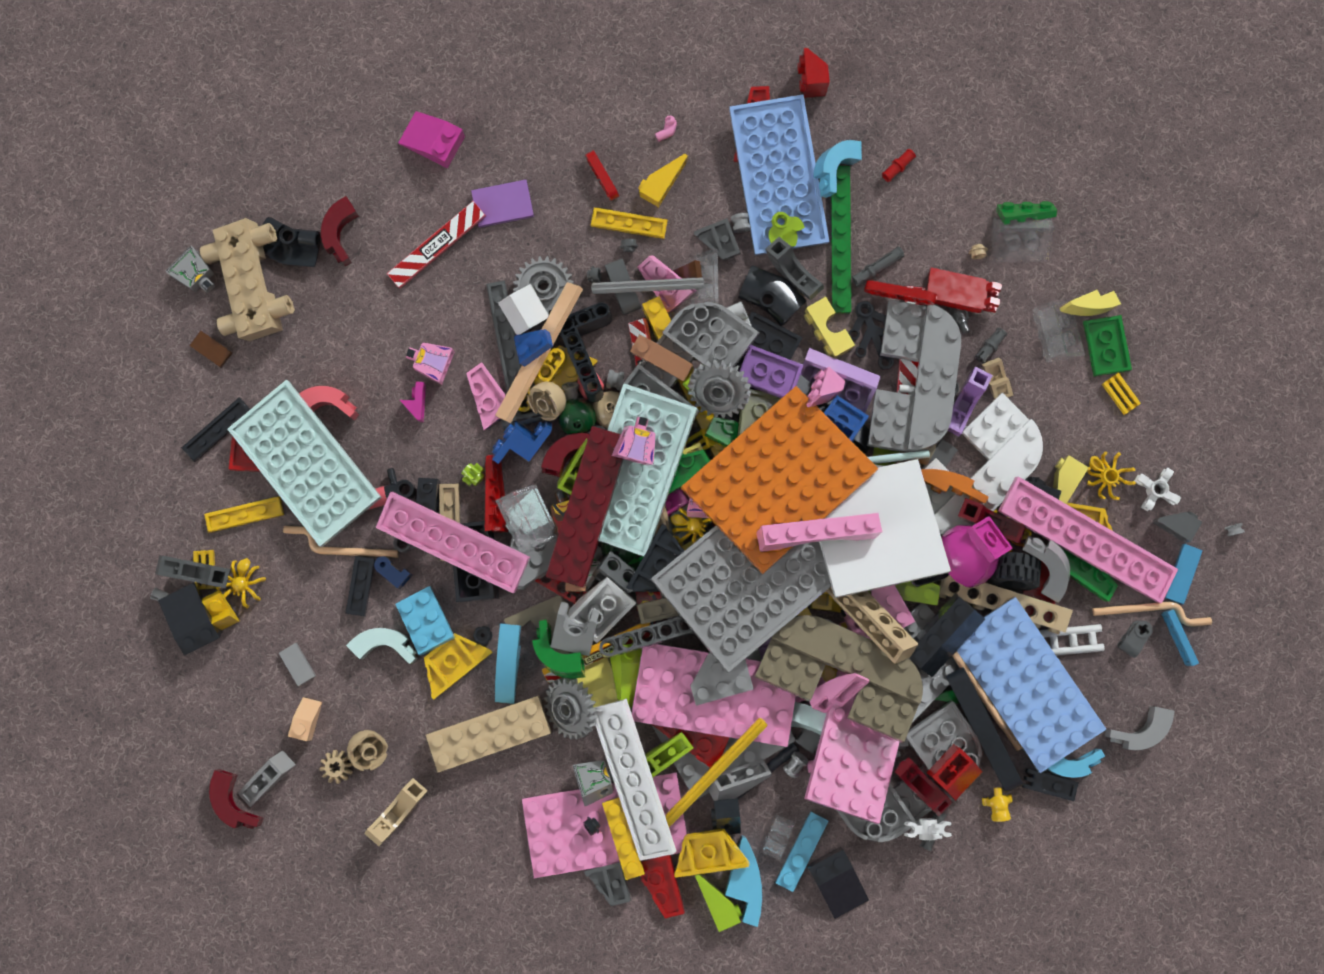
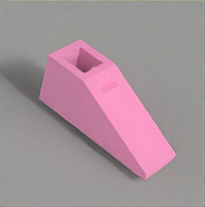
M829 366L824 371L820 370L814 376L815 382L811 385L812 390L808 394L809 399L806 406L812 407L830 402L843 391L845 380Z

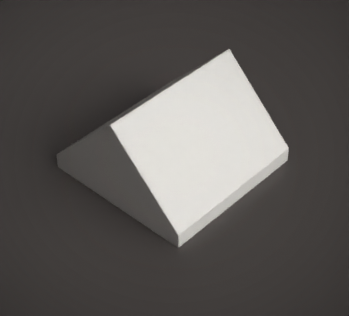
M531 284L512 293L498 303L516 335L524 333L546 320L549 316Z

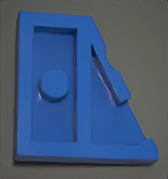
M546 329L514 336L519 364L524 367L553 347L550 332Z

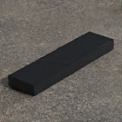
M238 397L181 448L193 462H196L229 433L228 428L246 414L250 408Z

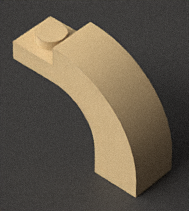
M412 778L364 834L380 846L411 813L427 793V790Z

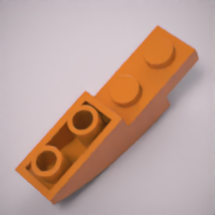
M921 469L924 482L930 485V489L938 494H941V492L946 493L950 487L952 488L951 492L958 496L964 494L970 497V500L983 505L989 497L971 488L975 480L964 475L938 469Z

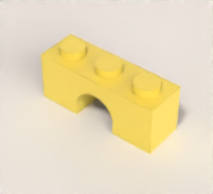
M826 297L806 308L805 320L815 328L814 334L819 341L822 340L824 343L823 349L828 356L838 358L854 348L855 344L846 329L838 333L828 330L826 321L834 317L836 312Z

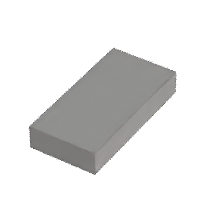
M297 643L279 653L297 686H301L316 677Z

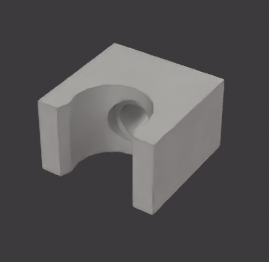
M561 602L551 648L573 653L580 652L582 655L590 656L600 610L593 609L586 623L577 624L572 622L567 615L568 603Z

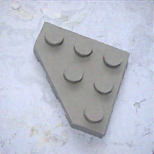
M513 533L510 548L530 557L517 589L524 590L530 586V583L547 574L557 538Z
M711 652L705 658L690 685L696 706L754 689L745 659L727 673Z

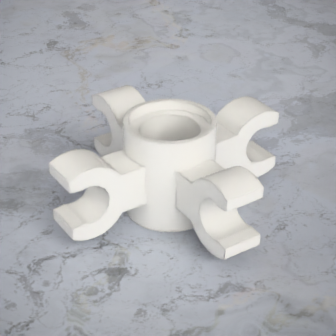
M1168 467L1163 469L1158 480L1154 482L1144 474L1136 476L1134 481L1138 485L1145 487L1148 495L1141 506L1142 509L1151 511L1158 498H1163L1171 505L1179 503L1181 497L1170 492L1169 485L1167 484L1174 473L1173 470ZM1155 485H1158L1160 487V494H1157L1155 492Z
M920 818L917 820V824L909 821L904 823V825L911 826L912 828L910 833H904L906 837L913 838L919 835L920 840L942 839V836H952L951 833L944 831L945 826L951 825V822L941 821L937 824V819Z

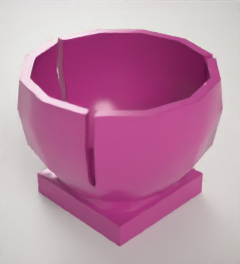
M990 516L975 525H957L947 530L941 536L951 569L948 574L956 582L969 588L984 584L994 574L999 557L1013 549Z

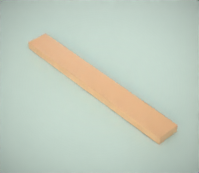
M566 283L541 329H546L550 332L553 344L583 290L578 285ZM551 348L525 367L521 366L495 414L496 417L509 423L512 422Z

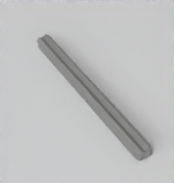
M683 278L592 283L591 290L594 294L703 289L704 279Z

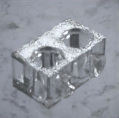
M775 813L760 849L761 852L781 860L795 822Z

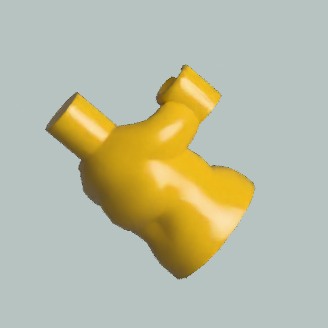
M994 787V797L991 799L989 797L982 798V805L991 807L992 821H1008L1011 819L1008 804L1013 802L1012 795H1002V788Z

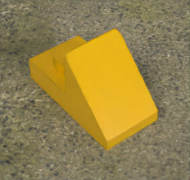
M220 590L202 598V603L212 617L211 623L215 627L223 630L239 622L237 615Z

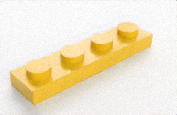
M619 797L602 802L625 880L644 875L642 862L639 860Z

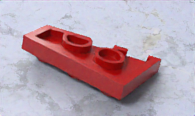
M671 855L641 861L645 872L644 875L640 876L641 881L649 890L652 899L664 918L684 914L685 911L677 879L674 876L675 871Z

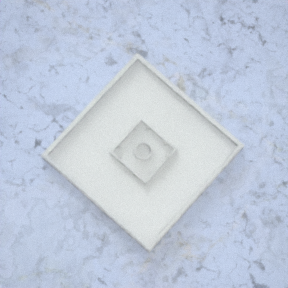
M918 459L879 467L876 473L825 518L879 513L882 533L875 539L819 541L835 598L941 575L951 571Z

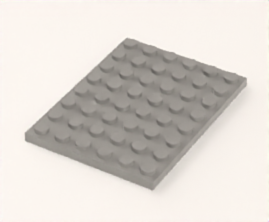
M717 526L712 528L650 579L727 673L831 587L819 541L795 545L768 571L762 574Z

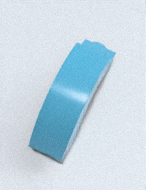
M842 141L826 150L819 157L814 168V178L820 179V197L827 198L837 193L836 171L839 164L853 165L862 160L861 141Z
M1095 748L1074 760L1062 758L1047 768V770L1064 777H1083L1092 773L1089 765L1093 767L1101 762L1100 759L1105 757L1101 749Z

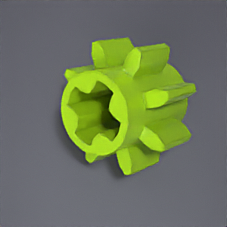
M470 463L461 473L464 476L462 480L469 487L472 484L477 486L485 478V475L482 473L484 469L478 463L475 465Z

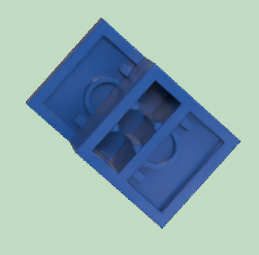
M837 395L824 412L852 442H854L858 432L869 418L867 414Z
M544 420L543 423L539 422L534 429V433L517 421L513 425L509 424L504 431V438L502 440L498 439L493 446L492 460L499 464L508 450L511 449L527 461H530L551 433L552 423Z

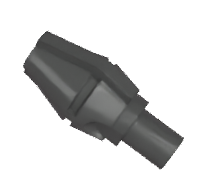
M949 307V313L958 327L961 328L962 333H969L970 330L967 325V320L970 319L969 312Z

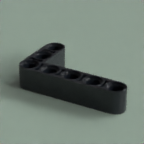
M603 302L569 314L560 331L586 397L591 402L600 401L604 394L581 336L608 326L612 322L610 308L608 304Z

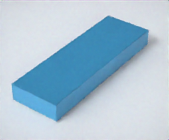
M1182 544L1174 566L1178 571L1165 596L1166 599L1181 605L1185 603L1202 550Z
M1174 609L1162 612L1161 615L1186 666L1199 664Z

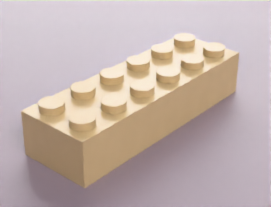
M539 695L426 735L437 772H441L548 735L552 731Z

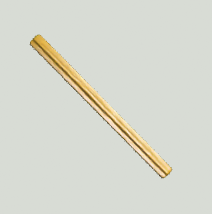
M758 718L665 814L669 827L767 727L765 720Z

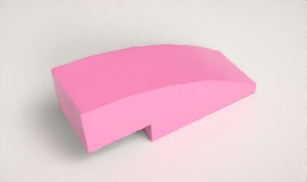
M856 673L836 677L815 689L810 704L813 709L823 713L829 711L835 704L842 707L870 681L868 678Z

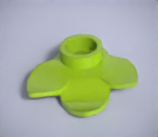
M785 212L774 214L771 220L772 227L768 233L770 243L780 237L791 247H795L798 240L797 231L805 228L801 219L789 217ZM783 219L784 224L779 225L777 220Z

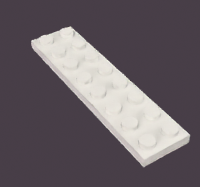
M627 699L594 707L597 709L594 712V715L597 716L594 722L639 860L674 854L676 848Z

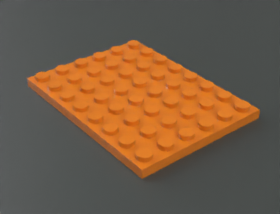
M797 386L681 486V489L762 574L768 571L794 546L780 550L760 552L757 531L761 526L825 519L878 471L877 466L817 406H806L809 398Z

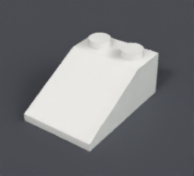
M606 577L585 593L569 609L568 617L572 622L582 624L589 620L593 609L600 610L594 635V641L598 643L636 604V601Z

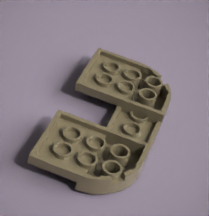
M802 615L794 617L772 636L755 678L810 702L826 664L847 674H859L868 678L870 682L856 694L847 719L901 743L905 742L923 695L921 676L910 659L894 664L873 640L817 616Z

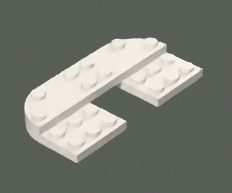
M1003 393L989 404L962 432L967 440L988 460L970 479L975 480L971 488L989 496L984 506L991 511H994L1003 502L1015 477L1025 480L1035 470L1040 462L1043 451L1042 436L1035 422L1032 419L1029 420ZM937 458L925 468L948 471ZM925 483L940 534H944L947 530L957 525H972L958 517L965 498L969 499L970 497L964 494L958 496L951 492L952 488L950 487L946 493L941 492V494H938L930 489V485Z

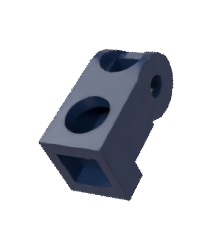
M381 556L374 563L377 572L397 589L401 590L413 576L406 569H403L402 572L394 566L393 561L387 557Z

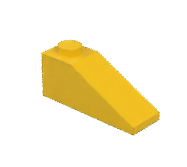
M683 154L650 174L647 180L643 179L638 188L640 190V197L659 208L686 165L688 155Z

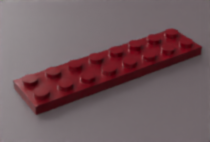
M594 426L591 427L546 577L585 588L624 460L612 456L621 434Z

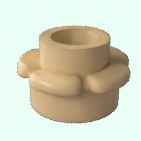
M976 244L972 246L969 254H971L972 259H982L987 256L986 251L988 248L984 247L983 244Z

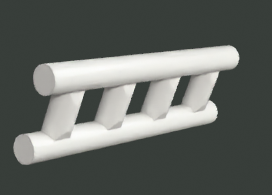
M1101 624L1067 627L1066 633L1060 631V634L1050 632L1048 629L1039 630L1044 638L1050 637L1051 649L1056 656L1105 650L1104 644H1097L1096 632H1102ZM1088 633L1089 645L1078 646L1077 634ZM1069 635L1070 647L1059 648L1057 636Z

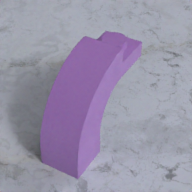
M977 367L972 370L953 403L951 423L947 431L957 436L962 434L975 405L986 391L993 375Z

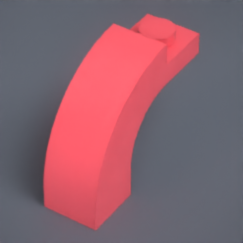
M315 386L299 393L313 412L319 407L332 405L338 407L353 420H356L359 416L355 411L357 407L347 401L350 397L336 388Z

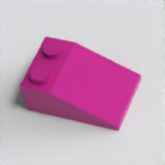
M416 111L398 144L448 168L465 135L463 129L445 120Z

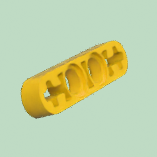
M554 348L548 353L533 383L552 382L567 360L564 350ZM555 353H561V361L556 360L553 364L557 366L556 368H554L552 365L547 364L548 361L553 363V361L555 360V357L553 355ZM545 367L551 369V375L548 378H544L541 374L542 369ZM522 403L518 409L521 412H528L531 410L529 404L528 407L521 408Z

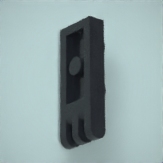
M1026 768L1025 772L1033 774L1032 778L1024 776L1023 780L1030 781L1031 784H1024L1022 788L1075 801L1079 782Z

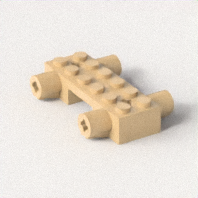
M245 218L214 229L215 242L202 246L200 248V255L206 264H212L217 261L221 263L232 314L217 319L218 330L223 336L237 332L238 338L247 341L282 331L280 317L292 314L295 311L293 301L287 295L275 299L274 294L267 292L260 265V260L266 259L263 245L277 240L274 227L270 223L258 226L256 222Z

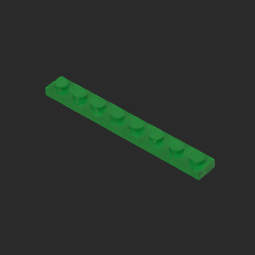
M838 166L836 171L837 193L831 195L832 307L836 313L851 314L850 166Z

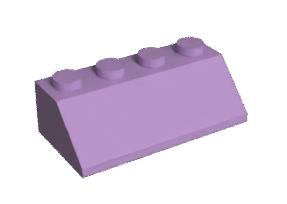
M809 348L803 362L804 366L801 375L813 384L815 382L814 376L820 370L824 371L829 366L845 380L843 391L837 396L866 413L877 389L880 376Z

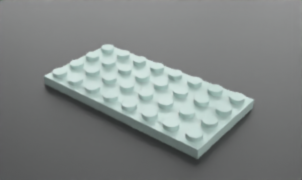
M285 380L228 428V431L320 547L326 545L382 498L288 380Z
M623 384L608 431L621 434L625 426H635L637 417L647 418L646 430L655 433L653 465H643L623 460L599 541L642 556L646 554L652 543L698 408Z

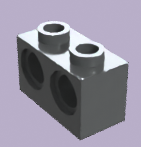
M610 552L602 559L592 576L600 582L608 577L624 592L629 594L630 592L627 591L626 587L636 570L623 562L618 555Z

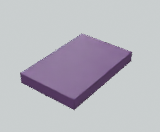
M527 180L471 190L473 201L486 215L478 223L479 228L534 217Z
M751 345L747 349L739 372L744 371L743 377L749 378L747 383L751 384L752 388L783 398L797 386L804 365Z

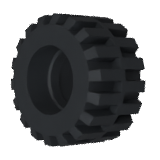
M1007 552L999 557L997 568L990 577V582L997 587L1013 591H1027L1038 588L1040 585L1041 561L1028 554Z

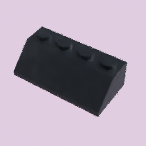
M485 521L462 523V525L494 539V532L485 531ZM453 565L456 602L500 599L499 586Z
M955 593L915 636L914 640L918 643V646L909 659L921 670L933 677L983 623L985 618Z

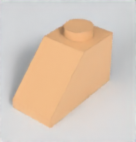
M305 697L302 698L293 716L288 737L303 741L312 740L322 702Z

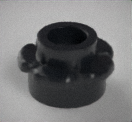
M487 626L477 627L474 630V641L481 645H486L492 639L490 628Z
M587 817V820L583 822L585 829L591 836L595 833L598 834L600 824L594 817L592 819Z

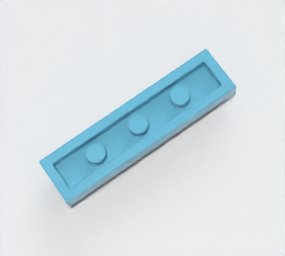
M810 811L775 881L776 884L794 892L828 820Z

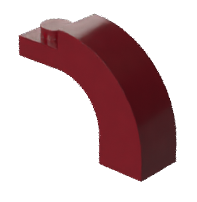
M347 196L335 202L328 209L321 225V239L329 255L333 253L337 262H342L345 267L352 262L341 245V231L347 223L359 217Z
M571 434L556 441L549 448L541 465L542 473L561 478L567 461L576 454L585 439H588L589 434Z
M965 498L958 517L969 524L975 525L990 516L1007 540L1020 544L1026 530L1025 525L997 514L986 508L983 504Z
M909 757L898 765L895 774L936 815L940 816L953 803Z
M222 769L214 770L209 786V797L212 808L220 820L232 828L240 827L241 823H243L244 827L250 829L261 826L263 817L243 811L236 805L233 799V788L238 775Z

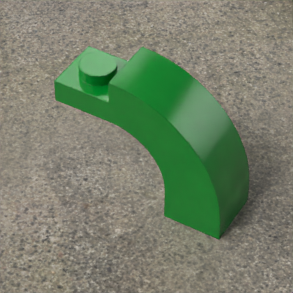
M540 620L539 628H537L538 639L532 641L535 653L542 664L559 677L568 679L584 678L585 665L581 653L561 654L551 648V626L547 620Z

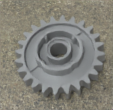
M539 256L537 262L532 258L531 264L525 262V269L519 268L521 274H515L518 281H513L514 285L518 287L514 288L513 291L516 292L531 284L549 315L566 283L574 284V281L569 280L572 278V274H566L568 268L562 269V262L556 264V258L550 262L548 256L545 258V261H542V258ZM542 283L549 285L546 290H540L539 286Z
M714 359L713 364L706 361L705 366L700 364L698 369H694L689 379L688 387L690 389L688 394L692 395L691 401H696L695 407L701 406L700 412L706 410L707 416L713 413L714 417L720 414L724 419L726 414L732 417L734 412L739 414L740 409L744 410L745 405L749 401L748 397L751 394V391H749L751 384L747 383L748 377H743L744 371H737L739 366L733 368L731 367L732 362L725 365L724 360L719 364Z
M560 678L553 681V684L549 685V690L546 691L548 696L544 698L548 702L544 707L549 710L546 715L551 716L549 722H554L553 728H558V734L563 733L564 738L569 736L570 740L574 738L578 740L589 735L588 733L593 731L592 727L596 726L593 720L597 719V716L594 715L597 709L593 707L596 701L591 700L593 694H588V687L583 688V682L578 683L577 679Z

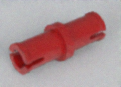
M907 149L898 159H894L892 165L882 172L883 179L891 182L899 172H903L905 167L916 158L915 153L911 149Z

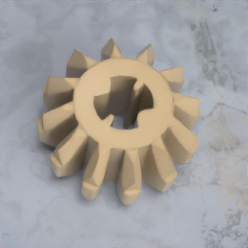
M333 750L332 754L326 753L327 759H321V763L325 766L320 767V771H326L322 777L326 778L329 776L328 782L332 783L335 779L337 784L341 783V778L344 781L348 780L347 774L353 773L348 767L353 766V764L347 762L349 760L348 756L344 758L345 751H341L339 754L337 750ZM339 763L338 766H340L341 768L335 771V767H333V764Z

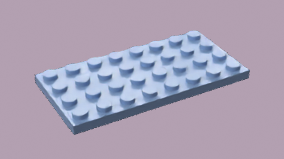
M804 95L730 106L729 112L745 203L749 215L754 254H767L765 249L771 244L768 236L769 230L772 227L771 220L777 212H785L789 217H798L805 226L804 229L797 231V244L792 249L829 243L822 197H820L819 180L814 178L816 163ZM783 219L777 220L779 225L784 224Z
M1013 597L986 615L983 623L957 650L1040 773L1106 730L1097 714L1016 597Z

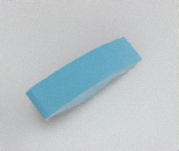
M500 624L496 662L495 702L515 704L521 646H519L520 625Z
M741 835L738 848L748 859L750 865L746 868L731 870L725 889V896L745 901L746 905L742 915V922L758 927L762 906L760 872L748 840L745 836Z

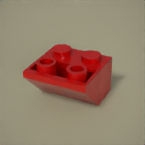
M803 48V53L799 55V63L797 64L798 74H801L799 90L803 92L804 98L826 96L830 83L828 64L810 49Z
M955 744L927 771V774L955 801L982 773L977 764Z

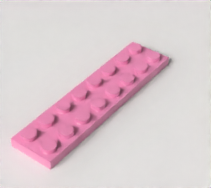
M394 492L389 493L376 526L377 529L511 593L516 592L530 559L529 556Z

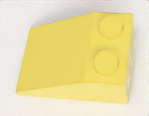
M603 658L586 666L585 677L577 678L578 683L583 682V688L588 687V694H593L591 700L596 701L593 707L618 701L612 667L608 658Z

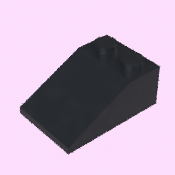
M194 582L158 600L172 635L184 656L215 641L223 633L222 630L212 625V617L202 603L203 596Z
M842 847L807 865L834 919L869 901Z

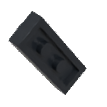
M355 556L345 614L366 617L376 559Z

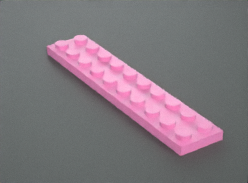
M1020 477L1014 478L998 512L1025 525L1026 528L1047 540H1052L1059 547L1157 603L1163 602L1178 571L1177 568Z

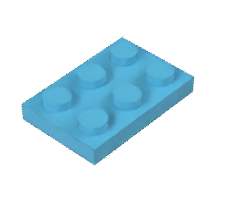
M428 586L395 604L418 655L422 656L455 638L432 587Z

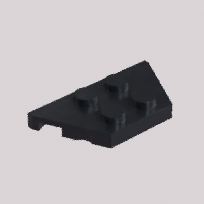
M661 525L627 585V591L660 592L650 579L685 551L669 532L666 525Z

